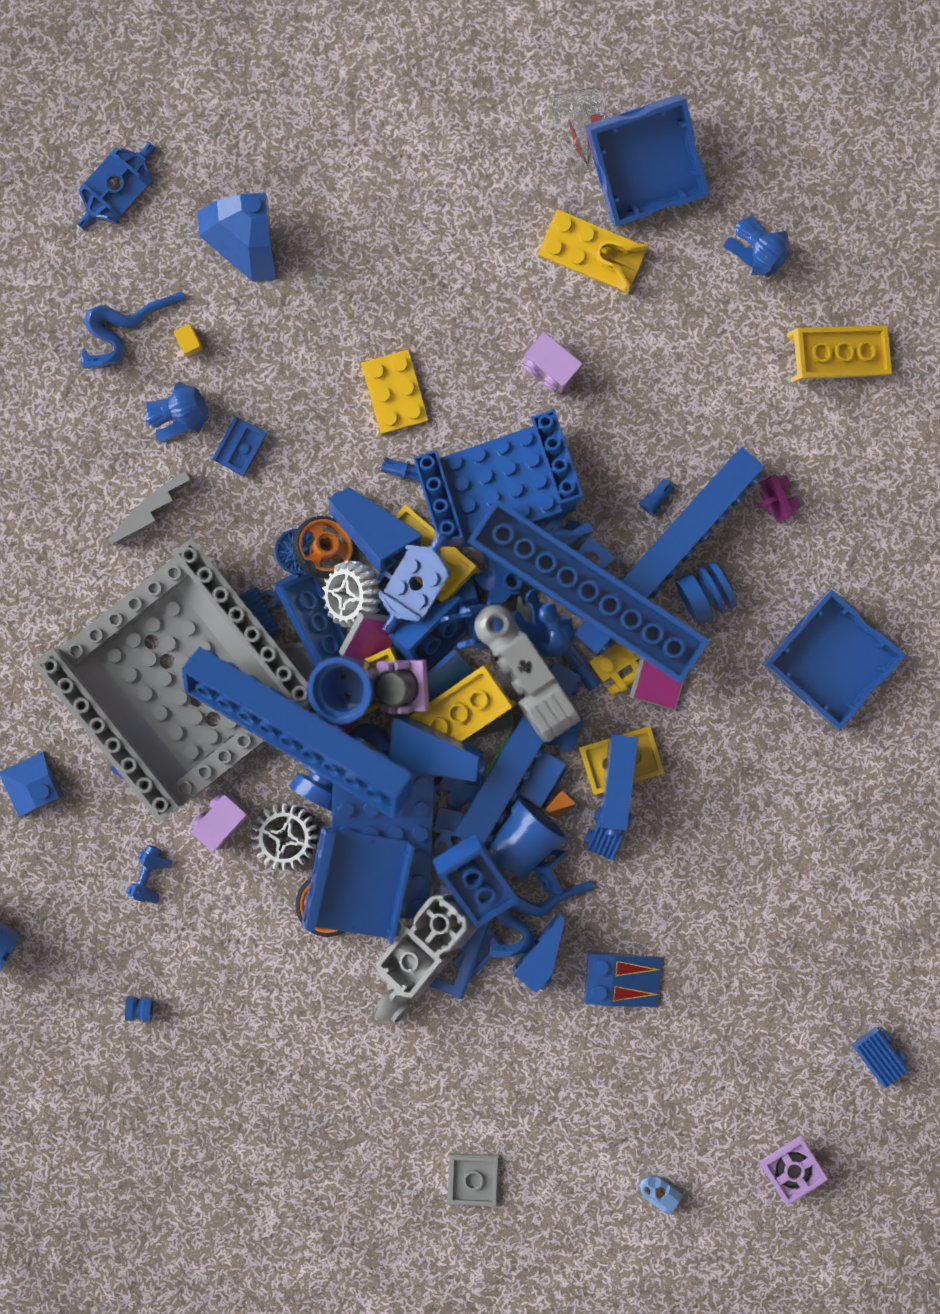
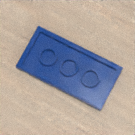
M308 573L277 586L275 590L314 667L316 668L327 659L342 657L338 651L347 635L340 624L333 623V618L328 617L329 609L323 608L326 604V601L322 599L325 592L317 577Z

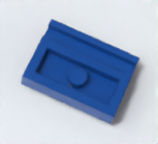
M235 416L212 460L245 477L267 433Z

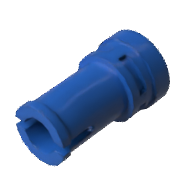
M662 479L651 494H647L639 502V505L648 514L654 516L661 507L660 504L675 488L673 485L669 486L670 483L667 480Z

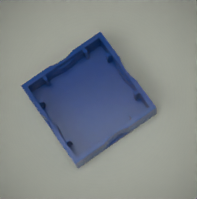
M680 94L585 125L609 219L616 227L650 216L652 213L663 208L680 206L710 196L702 161L698 156L695 146V132L687 100Z
M831 589L822 595L761 665L835 730H841L862 707L871 691L885 681L906 655L882 633L870 627L856 610Z

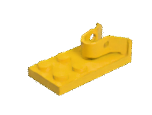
M557 209L538 256L628 294L649 243L646 241L644 244L636 243Z
M887 325L797 328L787 333V338L795 343L797 374L791 378V383L802 379L877 377L892 374Z
M405 504L395 517L421 534V546L429 547L436 537L435 529ZM441 547L440 549L441 555L452 571L436 597L440 602L451 599L473 574L478 575L481 573L478 567L455 547ZM419 576L415 577V579L423 586L422 578Z
M488 662L429 702L428 711H416L409 717L459 741H463L512 708L517 702L508 698L489 670L491 665Z

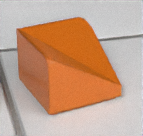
M559 791L546 805L545 809L559 820L576 803L563 791Z

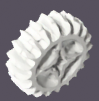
M345 561L335 565L334 574H329L330 578H324L326 586L322 587L325 591L322 599L326 601V604L323 608L329 609L328 617L333 618V623L340 624L341 627L345 628L352 627L359 612L374 614L380 611L377 604L382 602L378 596L380 591L383 592L378 589L381 581L375 579L376 572L370 571V566L363 565L359 561Z
M287 803L282 804V811H279L277 805H273L274 814L265 809L264 814L267 818L257 817V821L262 825H253L252 827L253 830L259 831V834L251 835V839H259V843L254 844L252 847L253 849L261 847L262 851L257 854V857L261 858L265 854L267 856L264 860L265 865H268L273 860V869H277L279 863H282L283 871L287 870L288 863L291 864L292 869H296V860L304 865L306 861L303 855L308 858L313 856L308 848H317L315 843H311V839L319 838L318 834H311L312 830L317 829V825L309 827L307 823L313 817L309 816L304 819L302 816L306 812L305 809H302L299 814L295 813L297 805H293L291 811H288ZM287 817L282 829L267 827L273 819ZM294 819L302 826L305 839L294 834ZM288 827V836L293 840L290 842L287 840L282 845V838L277 834L284 833V830ZM265 835L276 841L277 848L275 854L268 848ZM288 845L302 846L298 854L291 857H283V853Z

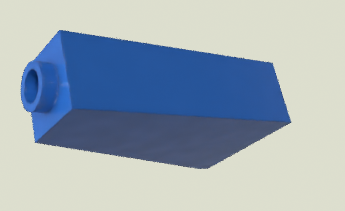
M350 487L334 493L328 499L329 513L380 573L401 562L407 552L406 545L421 546V534Z
M398 714L393 718L389 761L396 765H403L413 772L475 782L481 775L485 774L487 761L483 760V751L404 714Z
M612 735L608 742L600 830L606 831L605 835L620 836L621 832L625 833L627 831L638 737Z

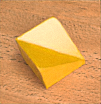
M188 324L174 331L175 337L187 358L204 349L192 325Z

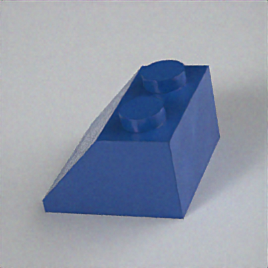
M455 649L427 673L428 696L432 700L474 672Z

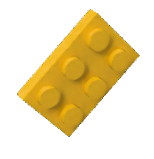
M409 350L361 362L381 435L429 422Z
M650 726L621 734L622 736L638 737L633 783L665 773ZM610 738L579 747L593 795L604 792L608 742Z

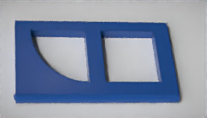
M441 884L437 895L450 894L451 892L446 885ZM491 920L478 927L470 941L463 948L458 949L466 953L455 984L436 977L430 984V987L455 996L458 999H463Z

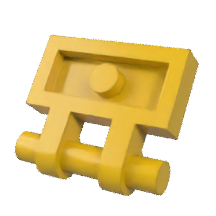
M616 643L607 649L604 654L598 655L589 663L602 683L610 677L615 684L607 688V690L613 697L619 692L623 693L628 690V686L634 682L638 667L636 660L639 657ZM629 665L633 671L621 679L618 672Z

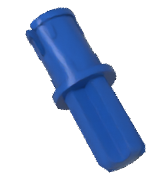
M388 457L384 458L381 472L402 477V480L406 478L420 482L416 466L410 465L409 461L404 463Z
M570 645L562 655L575 673L581 676L580 680L586 686L588 692L600 685L601 681L598 680L588 666L590 663H586L576 647Z

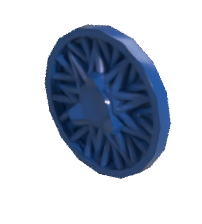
M290 529L277 539L274 547L275 558L278 565L285 571L292 574H304L306 571L297 563L298 561H296L292 549L293 537L297 529ZM307 531L302 539V549L305 556L310 555L309 547L314 540L313 535Z

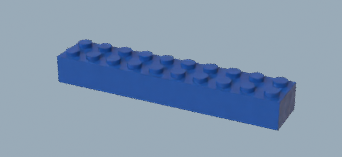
M741 447L626 574L621 582L646 599L647 597L650 599L654 598L663 588L660 583L664 578L667 581L671 579L680 569L677 564L681 560L683 562L687 561L697 550L693 546L697 542L701 544L713 532L710 527L713 524L718 525L730 513L727 508L730 505L734 507L744 498L747 493L743 490L746 487L750 489L761 479L763 474L760 471L765 466L746 449ZM585 621L574 633V638L593 655H596L598 652L604 654L613 644L609 637Z
M495 499L468 540L470 546L678 684L683 682L710 641L497 499Z
M199 646L182 667L184 692L389 817L395 819L410 798L413 774L405 766L394 764L389 761L385 754L369 749L362 740L353 739L346 735L345 731L340 727L329 725L320 715L316 713L311 714L303 709L302 705L297 701L286 699L277 689L273 687L268 688L261 684L257 677L253 675L248 676L241 672L238 666L234 663L223 661L214 651L205 650Z

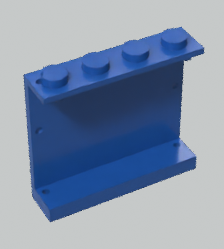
M322 826L302 919L304 930L315 932V928L320 927L387 938L390 944H394L395 937L399 936L401 930V922H399L400 913H404L406 908L405 890L409 889L411 885L410 867L411 864H415L417 850H414L415 847L411 841Z

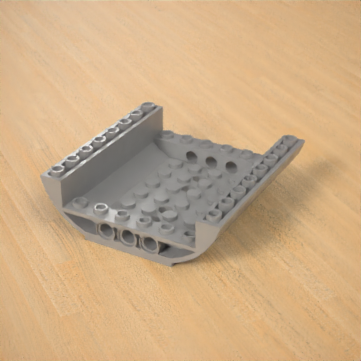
M192 538L172 553L174 558L61 648H52L33 663L35 668L158 822H161L184 806L265 742L260 737L209 706L203 704L201 707H196L192 704V696L184 692L182 667L199 646L205 650L214 651L220 659L227 663H234L246 675L257 677L261 684L266 687L277 689L286 699L297 701L302 705L303 709L310 704L306 680ZM150 635H155L159 639V645L155 649H149L146 646V639ZM166 654H170L174 658V665L168 669L164 668L161 664V659ZM216 712L220 715L221 720L217 726L208 724L207 716L209 713Z

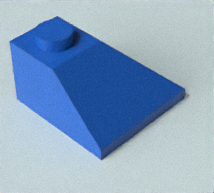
M44 751L0 771L2 782L19 817L64 797Z

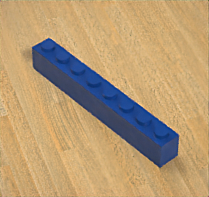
M553 662L549 670L568 698L570 695L575 696L582 685L578 682L581 676L558 662ZM524 714L521 716L453 833L463 840L476 833L485 847L489 845L494 836L491 833L495 824L500 825L506 816V812L503 811L508 802L511 804L514 802L519 793L516 790L520 781L525 782L532 771L528 768L533 759L537 761L544 750L541 747L542 739Z

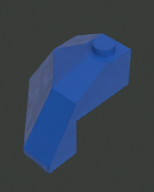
M265 192L239 194L219 199L197 211L199 236L206 243L212 246L252 282L277 280L275 255L271 242L269 202Z

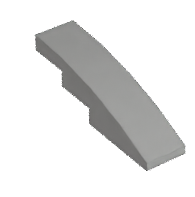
M186 471L181 473L143 500L121 523L109 539L110 543L117 546L158 524L159 522L154 514L176 503L172 494L193 483L189 474Z

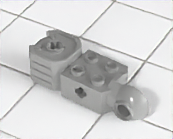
M490 605L483 608L476 617L475 632L478 638L489 646L493 656L498 657L499 660L496 663L503 674L508 673L513 681L510 684L518 695L523 694L525 697L518 702L525 717L542 741L545 743L550 742L555 736L560 735L564 730L566 731L581 719L527 636L517 626L513 614L507 608L500 605ZM496 618L502 622L503 628L500 632H494L490 629L489 622L491 619ZM521 665H527L528 669L524 672L519 671Z
M452 893L430 897L414 916L413 925L406 926L395 939L394 944L390 945L376 963L378 973L393 988L377 1003L376 1019L392 1020L394 1023L399 1022L410 1009V1006L407 1004L409 998L422 995L452 959L448 952L463 948L478 930Z

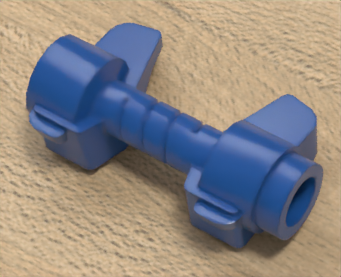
M147 845L146 849L139 853V863L143 866L137 883H132L127 888L126 892L129 898L141 902L157 903L159 901L160 895L146 885L151 870L169 868L171 865L169 859L160 856V848Z

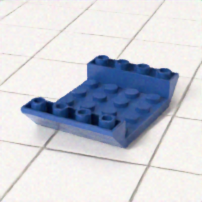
M555 409L531 417L534 426L442 458L437 450L413 458L436 535L440 532L448 537L442 547H472L468 544V540L495 499L537 525L565 515L584 498Z

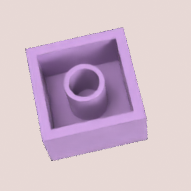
M545 332L540 335L526 352L523 361L526 365L524 369L535 378L537 375L545 381L543 384L553 393L558 391L560 394L577 376L582 366L578 359Z
M230 792L224 795L222 793L218 794L208 805L211 807L209 812L201 813L192 822L194 828L191 830V833L212 852L218 850L251 814V811Z

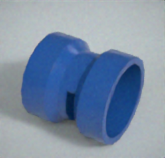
M127 996L125 1021L141 1019L143 1022H151L154 1008L153 997L137 999L136 996Z

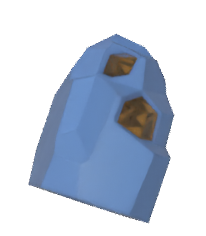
M650 1175L644 1177L639 1185L642 1195L667 1215H670L675 1210L683 1195L681 1190L660 1176Z

